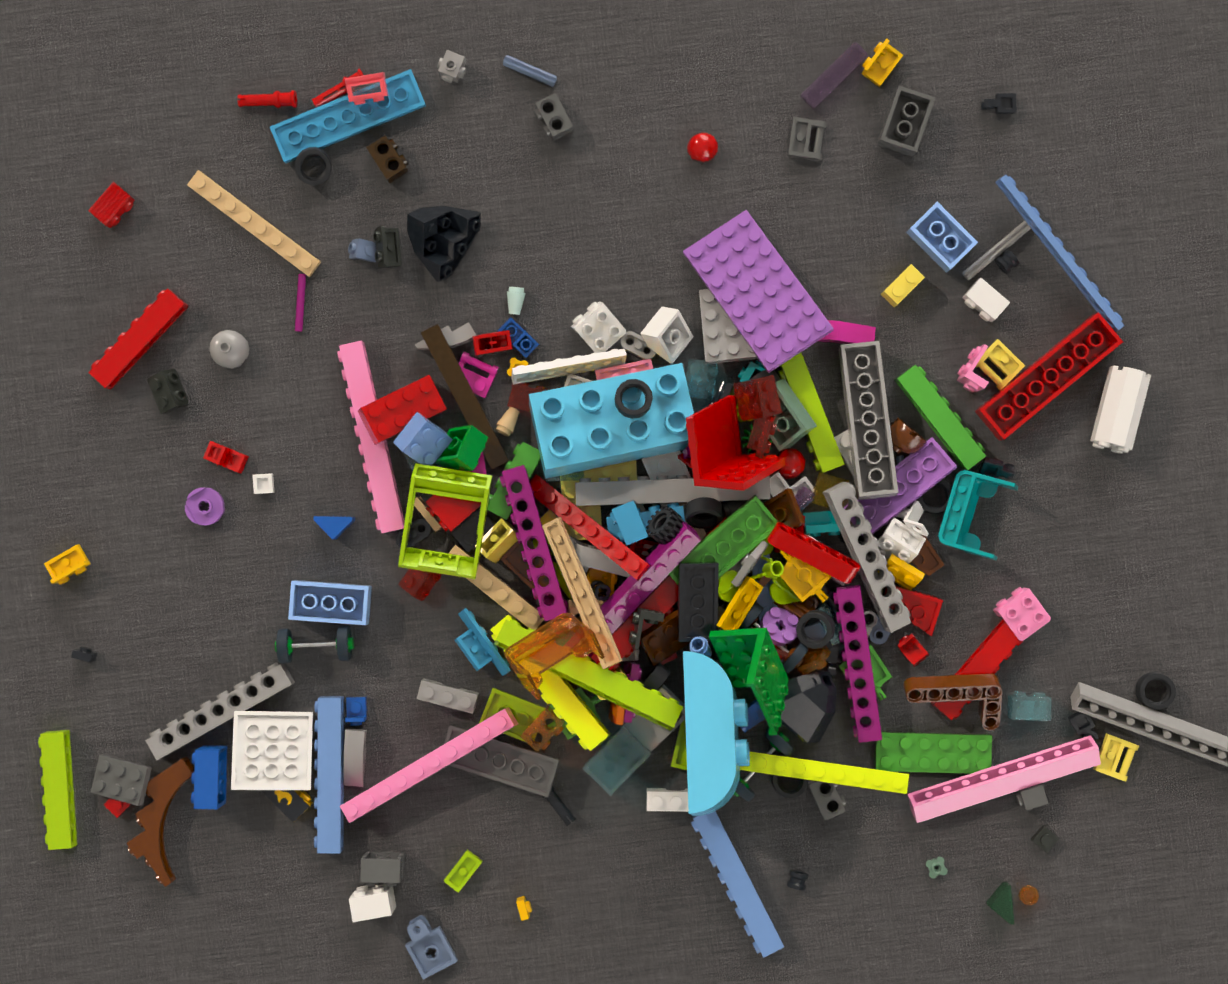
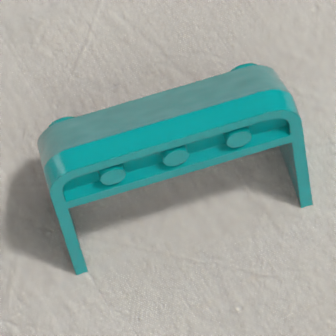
M967 470L960 471L955 477L938 534L941 543L997 561V556L994 554L980 551L981 541L979 537L968 532L979 496L984 498L993 497L997 492L998 486L1016 491L1018 486L1015 483Z

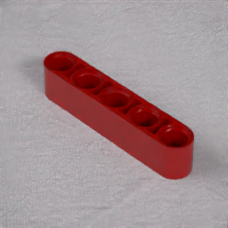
M777 522L767 538V541L772 546L846 584L852 582L861 568L855 560L780 522Z

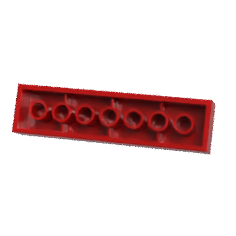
M1097 312L1058 342L975 412L999 441L1004 440L1123 343V341L1102 315Z

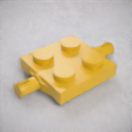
M782 550L780 551L787 560L784 565V572L780 578L797 598L804 602L809 596L816 594L822 603L826 601L829 597L821 588L831 576Z

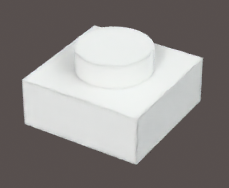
M272 473L253 475L254 494L274 493V477Z

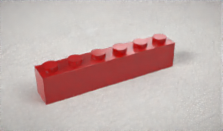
M168 288L162 290L157 295V300L143 310L144 314L132 321L130 329L118 336V341L114 346L108 347L104 352L105 355L91 365V370L88 373L104 388L111 390L189 307L172 290Z
M1002 619L955 675L995 674L1000 669L999 664L1003 660H1007L1013 653L1011 650L1016 645L1019 646L1023 641L1017 639ZM971 701L931 702V704L948 719L952 720L953 718L956 719L962 713V707Z

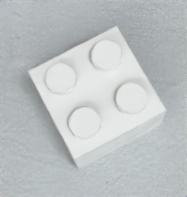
M378 883L375 885L376 887L368 888V886L357 887L349 898L352 921L357 922L391 916L396 908L393 886Z

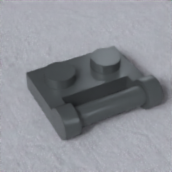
M793 117L787 156L822 161L821 147L827 122ZM811 127H815L817 129L813 152H808Z

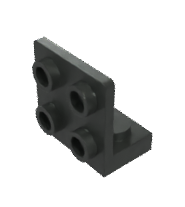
M638 608L637 612L633 613L632 623H634L635 627L634 631H630L629 643L632 644L633 649H639L643 620L646 623L658 625V621L663 622L664 613Z

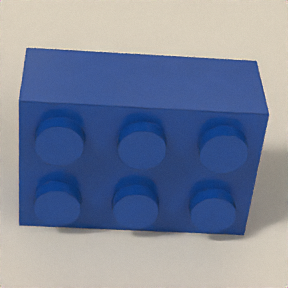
M204 745L196 749L195 753L192 754V764H195V772L192 773L191 777L192 784H194L191 803L194 804V809H218L226 804L227 745Z

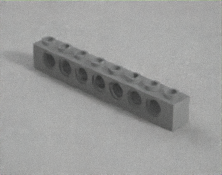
M841 482L823 491L851 557L861 567L858 572L884 630L892 633L910 624V612L903 605V596L894 585L895 578L886 567L887 560L878 549L880 547L879 542L870 531L872 530L871 524L863 515L864 508L855 497V488L849 482ZM845 499L848 500V507L846 509L842 506V502ZM852 517L856 518V524L854 526H851L850 520ZM862 534L864 541L859 544L858 537ZM871 552L872 557L867 561L866 554ZM878 569L879 576L875 579L874 571ZM886 586L887 593L882 596V588ZM894 604L895 609L890 613L889 607Z
M276 662L267 667L268 671L266 673L258 672L251 676L250 682L245 684L242 681L233 686L234 691L228 693L226 690L217 695L218 700L214 702L209 700L200 705V710L196 712L191 710L183 715L184 719L178 722L175 719L166 724L168 728L161 731L159 728L150 733L151 737L145 741L156 761L234 718V711H246L294 684L295 681L286 665H279ZM268 676L274 679L273 686H269L266 683ZM250 686L257 688L256 696L250 694ZM234 695L240 697L241 702L239 705L233 703ZM217 705L223 707L224 712L222 715L216 712ZM201 714L206 716V724L200 722L199 716ZM183 724H187L190 727L189 733L183 731ZM167 733L173 736L172 743L166 740Z

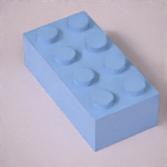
M293 580L291 581L288 620L368 625L372 586Z

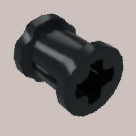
M595 580L590 584L597 600L605 601L610 597L611 589L602 581Z

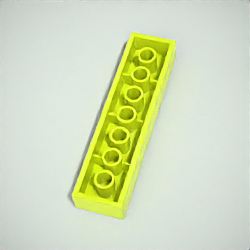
M507 615L490 629L493 632L491 636L494 640H496L506 619L517 621L514 616ZM505 649L503 650L510 659L516 660L518 670L530 677L528 681L533 688L540 689L543 693L541 695L542 699L547 704L554 706L553 712L556 716L568 723L566 728L572 735L577 734L580 738L578 742L585 750L589 749L591 751L611 735L566 679Z

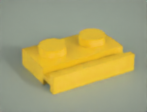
M893 554L886 559V567L893 574L895 583L906 589L912 590L925 575V573Z

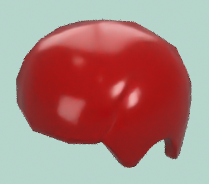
M698 133L689 140L687 152L693 160L706 162L713 159L717 154L718 142L711 134Z
M786 449L778 456L785 458V466L777 470L783 478L794 479L804 471L806 459L797 449Z

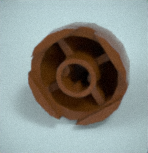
M899 417L890 426L893 450L898 454L901 451L906 454H913L926 443L922 436Z

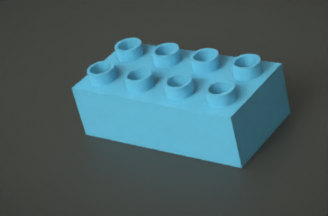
M682 363L529 394V408L545 479L684 450L688 445L686 418L694 414ZM628 379L642 380L652 391L653 400L651 407L640 418L631 419L624 417L615 406L616 390L621 383ZM629 388L623 393L622 402L626 408L638 410L645 403V395L638 388Z

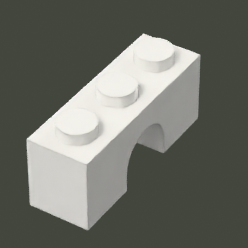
M647 788V811L689 812L688 788L681 791L666 790V788Z

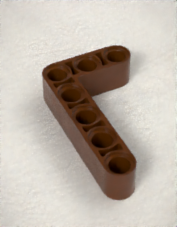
M994 674L910 677L904 681L903 686L906 698L911 703L979 700V716L984 729L995 730L1000 724L1002 688L998 677Z

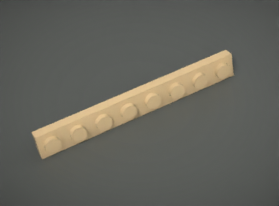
M198 170L187 184L191 189L307 276L311 277L321 262L201 171Z
M558 517L542 525L602 668L607 669L623 661L562 518Z

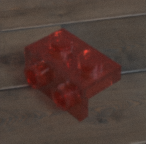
M512 383L507 406L530 412L529 394L547 391V388L537 385L536 388L528 387L529 383L514 385Z
M759 411L756 414L747 447L756 450V457L763 458L765 453L769 454L772 442H769L770 436H774L777 424H774L776 416Z
M409 569L398 585L412 597L423 601L429 595L435 583L440 580L442 574Z

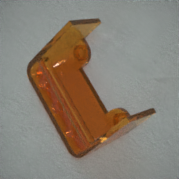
M571 613L560 614L508 647L504 652L508 663L523 686L537 700L541 699L537 689L543 682L541 674L569 655L573 654L575 657L584 658L591 652H594L601 659L605 657L595 633Z

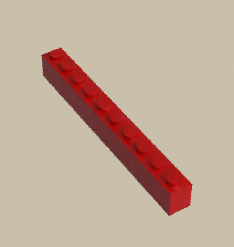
M723 517L722 521L717 526L713 527L704 536V538L708 536L714 529H716L721 523H723L727 518ZM668 575L634 612H637L638 608L661 611L665 616H668L674 610L673 605L678 601V585ZM633 613L612 634L621 658H628L634 651L632 644L629 643L630 631H634L635 627L634 623H632ZM643 620L642 632L654 624L646 623ZM595 652L591 658L598 664L600 661ZM617 663L609 667V670L614 672L621 664Z

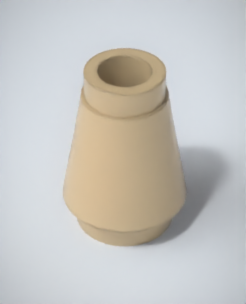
M509 407L496 424V431L509 437L514 432L520 412L513 407Z

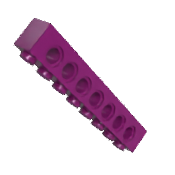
M521 465L502 471L503 476H500L502 487L507 488L506 502L513 509V513L510 515L513 525L517 524L519 532H516L518 543L523 544L524 551H521L523 561L528 562L529 569L526 570L529 581L533 580L535 588H532L534 599H538L540 607H537L540 619L544 618V621L568 615L526 467ZM517 482L521 483V492L514 493L512 485ZM520 501H525L528 505L527 510L524 512H520L517 509ZM525 520L533 522L531 530L526 531L523 529L522 524ZM531 538L538 540V547L536 549L528 547V541ZM536 557H541L544 560L541 568H536L533 565V560ZM543 575L549 578V584L546 587L540 586L538 582L539 578ZM547 594L553 595L555 599L554 603L550 606L544 602V597Z
M860 584L837 587V593H833L835 605L839 604L840 612H836L837 623L842 624V631H839L840 642H844L845 650H842L843 662L847 661L848 669H845L846 681L850 680L851 688H847L849 700L853 699V707H850L851 718L856 720V725L853 726L854 737H858L859 743L882 740ZM851 602L855 608L852 611H847L844 609V604ZM854 621L858 627L855 630H850L846 626L847 623ZM856 640L860 643V647L852 649L849 643ZM858 659L863 662V665L860 668H855L852 662ZM857 679H864L866 684L862 687L855 684ZM866 698L869 702L867 705L862 706L858 703V700ZM862 717H869L871 722L863 724L860 720Z

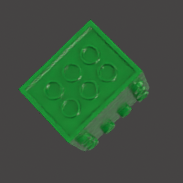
M767 628L710 631L709 638L733 687L752 688L769 725V735H777L778 728L781 727L782 723L781 714L785 709V696L788 695L789 678Z

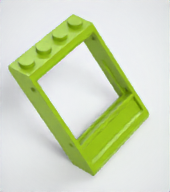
M415 463L411 476L398 567L476 579L492 475ZM416 492L481 502L475 558L407 547Z

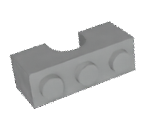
M424 678L421 680L417 699L473 714L479 693L463 688L449 687L440 682Z

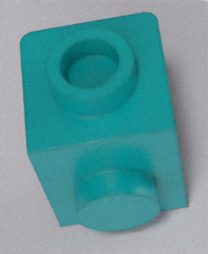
M751 361L747 369L743 367L738 375L740 378L739 384L744 386L750 380L754 371L759 373L764 371L765 368L762 363L758 361L753 363Z

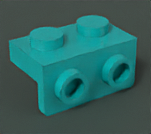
M831 511L806 512L802 514L805 516L804 533L809 534V536H821V533L828 532V535L840 534Z

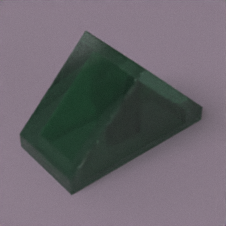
M1002 882L986 901V904L1010 925H1014L1011 885L1007 882Z

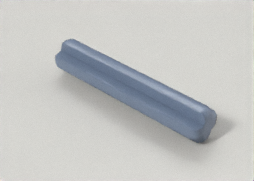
M506 55L503 60L504 66L553 87L557 81L555 75L509 55Z

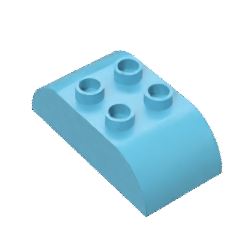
M683 651L688 810L690 815L702 816L720 809L730 800L740 780V766H750L749 742H747V739L739 740L738 727L748 726V707L745 699H737L731 681L719 664L703 654Z

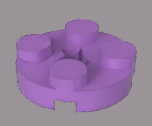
M201 487L193 490L188 495L185 512L187 517L196 524L212 525L219 521L224 514L225 503L219 492L212 488ZM203 501L209 503L208 511L200 509Z
M772 607L762 617L760 628H767L774 645L785 646L793 642L797 637L796 627L799 620L796 615L791 614L785 609ZM776 623L782 625L783 628L779 630Z

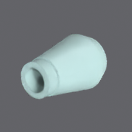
M509 287V291H507L509 314L520 315L526 294L524 293V288Z

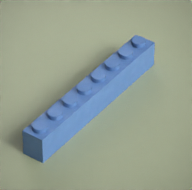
M320 696L318 701H315V713H318V720H315L314 725L315 732H318V739L314 743V749L318 751V759H315L314 769L317 770V778L314 781V788L317 790V797L314 800V808L317 809V817L314 819V828H317L314 847L317 848V853H341L344 850V813L340 808L344 804V696Z
M716 811L702 816L692 815L694 821L691 824L696 833L700 832L702 836L700 842L704 850L709 849L711 853L709 859L713 867H718L720 873L717 875L722 885L726 883L729 889L726 893L730 901L736 902L738 907L735 908V911L740 919L744 918L746 922L744 928L748 936H753L755 942L752 944L757 954L761 952L764 958L784 948Z

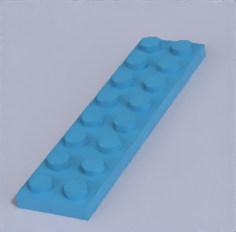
M407 70L386 79L389 96H384V101L373 102V98L365 99V104L354 105V101L349 102L348 95L270 126L284 163L295 160L298 154L308 147L325 148L425 107L426 104L412 70ZM380 82L353 92V96L381 92Z

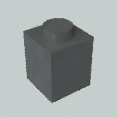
M1042 784L1017 791L1018 795H1015L1018 805L1022 806L1025 810L1048 804Z

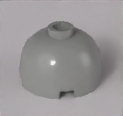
M225 330L217 333L212 338L209 351L216 364L232 369L242 365L245 359L248 358L249 345L248 341L240 333Z

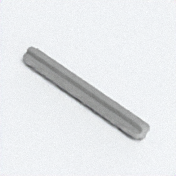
M1023 221L962 273L965 279L970 280L1028 232L1031 228L1027 222Z

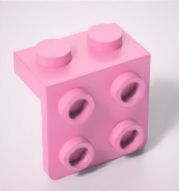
M986 344L980 347L977 346L976 349L973 348L967 357L970 360L966 365L963 364L957 373L960 375L957 381L964 385L963 388L971 393L985 389L989 383L972 372L988 347Z
M1019 587L1011 593L1013 596L1006 600L1004 598L1000 600L993 611L997 616L1003 618L1017 639L1023 641L1047 624L1051 618L1029 588Z

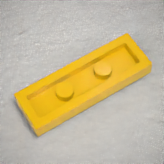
M746 576L716 626L722 630L739 629L764 587L753 578Z

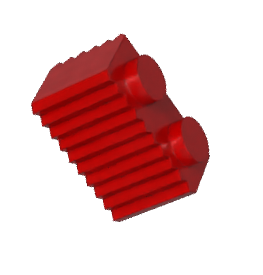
M113 182L88 211L105 226L111 228L120 222V217L124 212L131 210L135 199Z

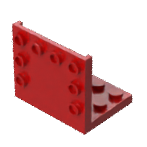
M728 395L686 418L694 486L745 491L785 466V458L777 457V455L742 454L735 395Z

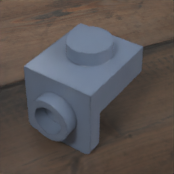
M354 239L350 242L348 247L350 259L376 262V243L364 239Z

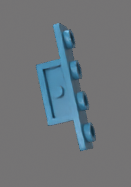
M467 608L458 613L469 630L454 641L475 670L478 671L492 661L502 676L510 672L508 661L501 657L497 646L490 642L485 629L475 621L474 614L468 611Z

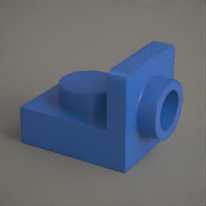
M367 696L346 698L347 717L345 722H350V725H362V722L367 720Z

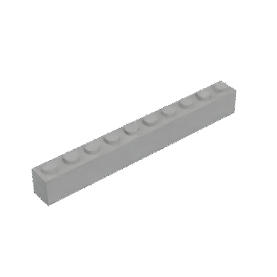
M676 475V479H668V476H657V480H649V476L637 477V480L630 481V477H618V481H610V478H599V482H591V478H583L575 483L576 506L623 505L633 500L636 504L690 502L700 497L714 498L718 501L749 500L754 495L759 500L770 499V476L765 477L745 491L694 486L693 478L688 479L687 475Z
M1078 682L1070 696L1073 710L1228 767L1227 736Z

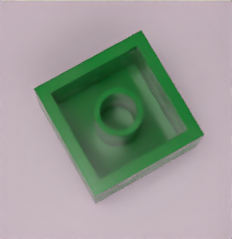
M473 425L449 429L447 434L453 440L436 460V463L448 469L474 470L478 465L481 453L486 447L488 437Z

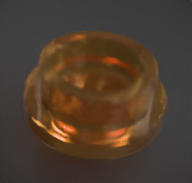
M1027 885L1021 888L1019 898L1025 905H1033L1038 901L1039 893L1036 888Z

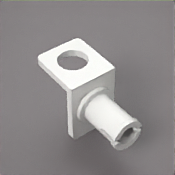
M915 500L910 509H904L896 517L904 519L905 525L916 533L928 536L929 533L924 525L918 523L924 510L919 501Z

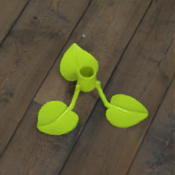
M767 536L764 541L769 546L760 558L767 561V563L763 565L762 573L751 576V578L756 579L762 576L772 578L771 580L774 583L770 585L769 592L771 598L776 603L789 604L798 602L800 600L780 578L784 572L783 564L780 561H773L772 558L765 557L774 548L767 541L769 537ZM733 570L727 571L719 578L718 596L725 602H731L741 586L740 584L736 587L731 583L738 573Z

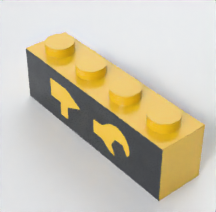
M261 790L292 822L296 821L313 804L310 801L311 797L305 791Z

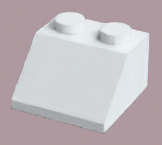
M661 307L640 333L647 346L671 364H673L694 337L680 311L667 307Z

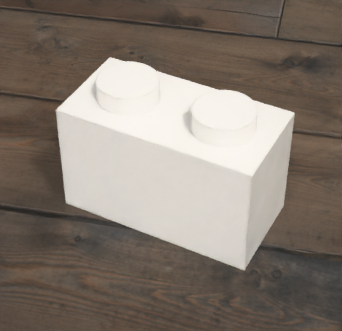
M982 278L978 279L962 297L965 300L964 303L969 308H975L980 312L979 316L987 322L996 320L1010 303Z

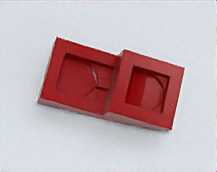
M210 441L203 458L242 474L249 456Z

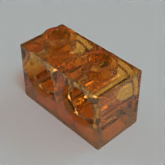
M547 706L523 731L520 737L536 752L540 749L544 751L551 743L549 739L553 735L558 736L564 729L562 725L565 721L563 719L560 720L553 712V709ZM551 718L555 720L556 726L548 727L545 723L546 719ZM540 733L543 739L535 741L532 734Z

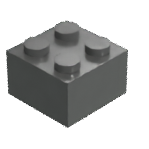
M366 851L361 858L360 882H365L368 886H375L377 883H385L386 886H396L404 877L405 852Z

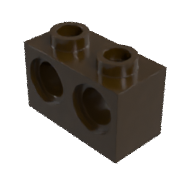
M385 135L366 147L389 183L408 172L406 168L408 162L403 154L400 156L397 154L396 149L398 147L393 139L388 140ZM386 146L389 148L386 154L379 153L382 147ZM392 163H399L398 169L390 170Z

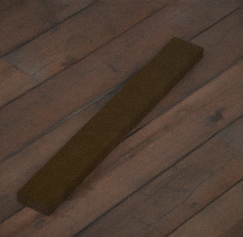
M436 324L421 332V335L468 425H473L488 437L483 453L491 469L508 462V457L439 325Z

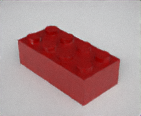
M427 375L361 407L358 413L374 445H377L399 434L416 412L430 419L447 408L430 375Z

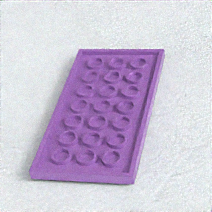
M747 210L683 251L684 256L768 373L833 331L834 328Z

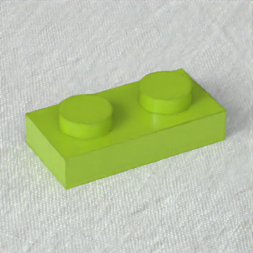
M467 849L446 876L444 882L459 893L480 866L482 860Z

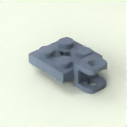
M423 915L409 921L407 931L411 941L406 943L405 946L423 979L458 961L441 926L432 929L428 920ZM429 948L436 950L434 957L427 955Z

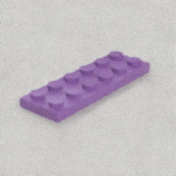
M933 437L926 441L920 450L910 454L895 466L898 494L896 496L857 500L864 508L863 515L865 519L871 524L872 530L870 531L872 535L957 468V465ZM852 517L850 521L855 525L856 518Z

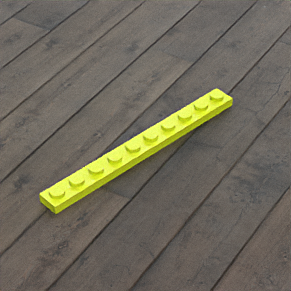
M750 752V766H740V770L903 794H907L909 774L757 752Z

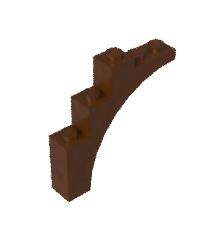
M187 756L148 782L146 794L149 798H153L154 801L135 813L137 823L144 827L145 831L127 842L129 853L137 859L144 855L148 867L153 868L156 873V879L165 887L176 879L165 853V819L176 793L192 777V773L195 772V767Z

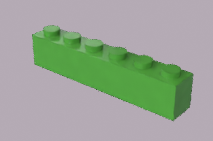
M912 366L894 381L963 470H969L986 457L983 453L985 452L983 446L973 440L972 432L967 427H963L960 423L962 420L959 415L949 409V402L944 397L939 396L937 393L938 388L932 381L929 382L926 379L925 371L920 366Z

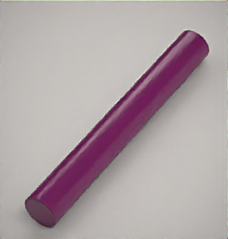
M298 274L296 332L303 331L306 274Z

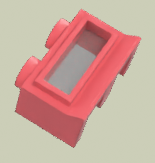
M384 72L344 78L349 102L354 101V105L365 104V99L373 98V102L384 101V96H389Z

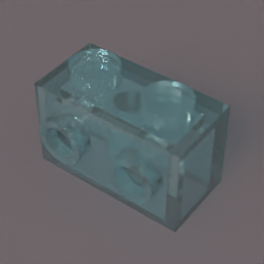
M1015 691L1014 695H1008V718L1012 720L1051 721V697L1045 696V692H1033V695H1026V692Z

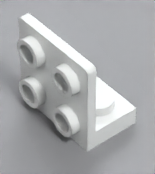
M894 517L884 534L878 539L880 545L878 549L886 559L893 554L909 564L918 555L926 538Z

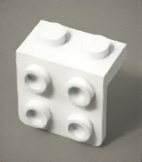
M600 301L598 303L593 302L583 316L580 314L572 321L574 324L571 327L594 352L602 353L606 352L626 334V329L604 303Z

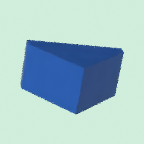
M314 516V521L332 540H336L355 521V517Z

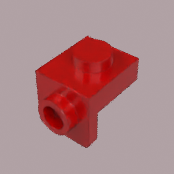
M912 633L909 636L905 635L902 637L897 645L901 653L914 667L929 656V653Z

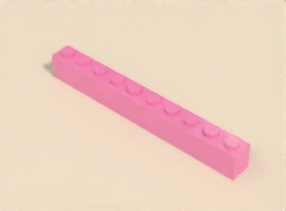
M363 341L340 345V351H337L339 361L343 362L344 369L341 371L343 380L347 381L348 388H346L347 398L352 401L353 407H350L352 418H355L357 423L354 426L356 436L360 437L361 441L358 447L360 455H364L365 463H363L364 473L369 476L367 487L369 493L373 494L374 500H371L373 511H376L378 519H375L377 530H381V533L404 529L405 520L387 441L385 440L374 445L358 413L361 407L377 400L365 344Z
M505 708L342 804L340 808L348 822L351 823L518 725V722L510 708Z
M1090 735L907 794L910 808L916 822L919 823L1101 764L1099 747Z

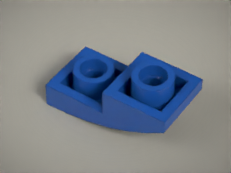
M511 317L497 330L498 332L510 330L512 346L525 358L539 345Z

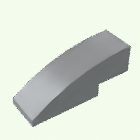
M469 322L454 331L449 326L441 329L450 348L466 344L473 340L472 336L476 335ZM424 340L415 344L419 350H429Z
M350 728L345 730L343 768L345 786L363 787L367 730Z

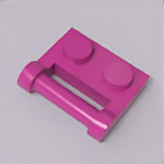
M464 351L459 365L474 394L486 398L499 367L496 365L491 366L473 358ZM468 363L490 374L488 378H485L464 368L465 364Z

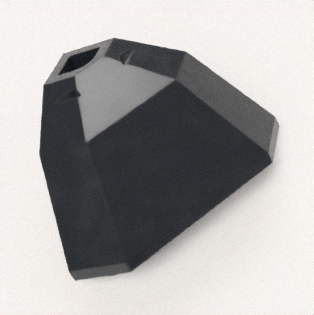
M448 206L423 207L408 213L407 233L414 253L437 282L452 276L480 231L481 213Z
M830 671L815 672L788 681V695L785 696V709L781 714L782 724L804 744L820 742L835 714L836 687Z

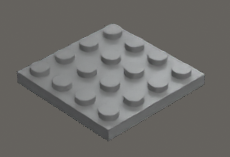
M709 289L699 290L706 364L758 359Z

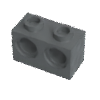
M556 92L535 103L536 109L534 112L539 121L543 120L545 124L543 130L547 137L551 136L553 141L574 131L573 125ZM546 106L554 108L551 113H545L543 109ZM559 122L562 124V128L554 130L552 125Z
M811 780L808 782V786L824 821L846 812L844 808L847 805L842 794L838 795L836 790L839 787L838 784L828 783V790L821 792L819 790L820 785L827 782ZM834 800L837 802L834 809L827 808V804L830 801Z

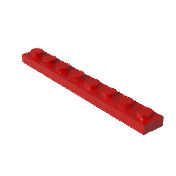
M536 474L530 481L534 497L639 581L650 565Z

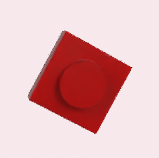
M109 798L104 804L116 818L120 817L132 805Z

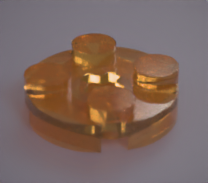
M826 645L817 649L808 647V651L803 657L804 661L796 670L803 676L815 669H823L827 665L826 659L831 653Z

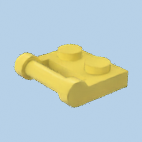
M997 339L984 352L976 368L979 367L996 384V387L1002 390L1025 365ZM987 358L1006 375L1004 379H1001L984 362Z
M1106 733L1099 751L1101 764L1094 766L1093 770L1126 782L1128 778L1126 776L1135 751H1138L1139 745ZM1125 746L1128 749L1118 773L1115 771Z

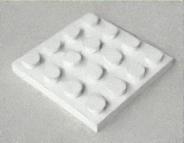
M234 711L231 790H311L313 712Z

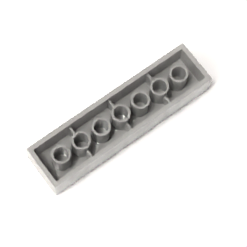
M879 341L840 345L838 351L857 500L896 496L898 494V485Z

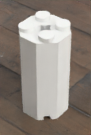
M1111 366L1106 377L1090 441L1093 442V447L1104 449V447L1111 448L1112 452L1122 454L1123 452L1128 453L1133 448L1151 375H1146L1144 371L1129 367H1123L1122 370H1118L1119 366Z

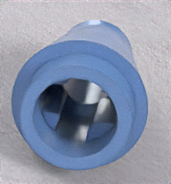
M695 637L691 640V652L711 657L712 651L704 637Z

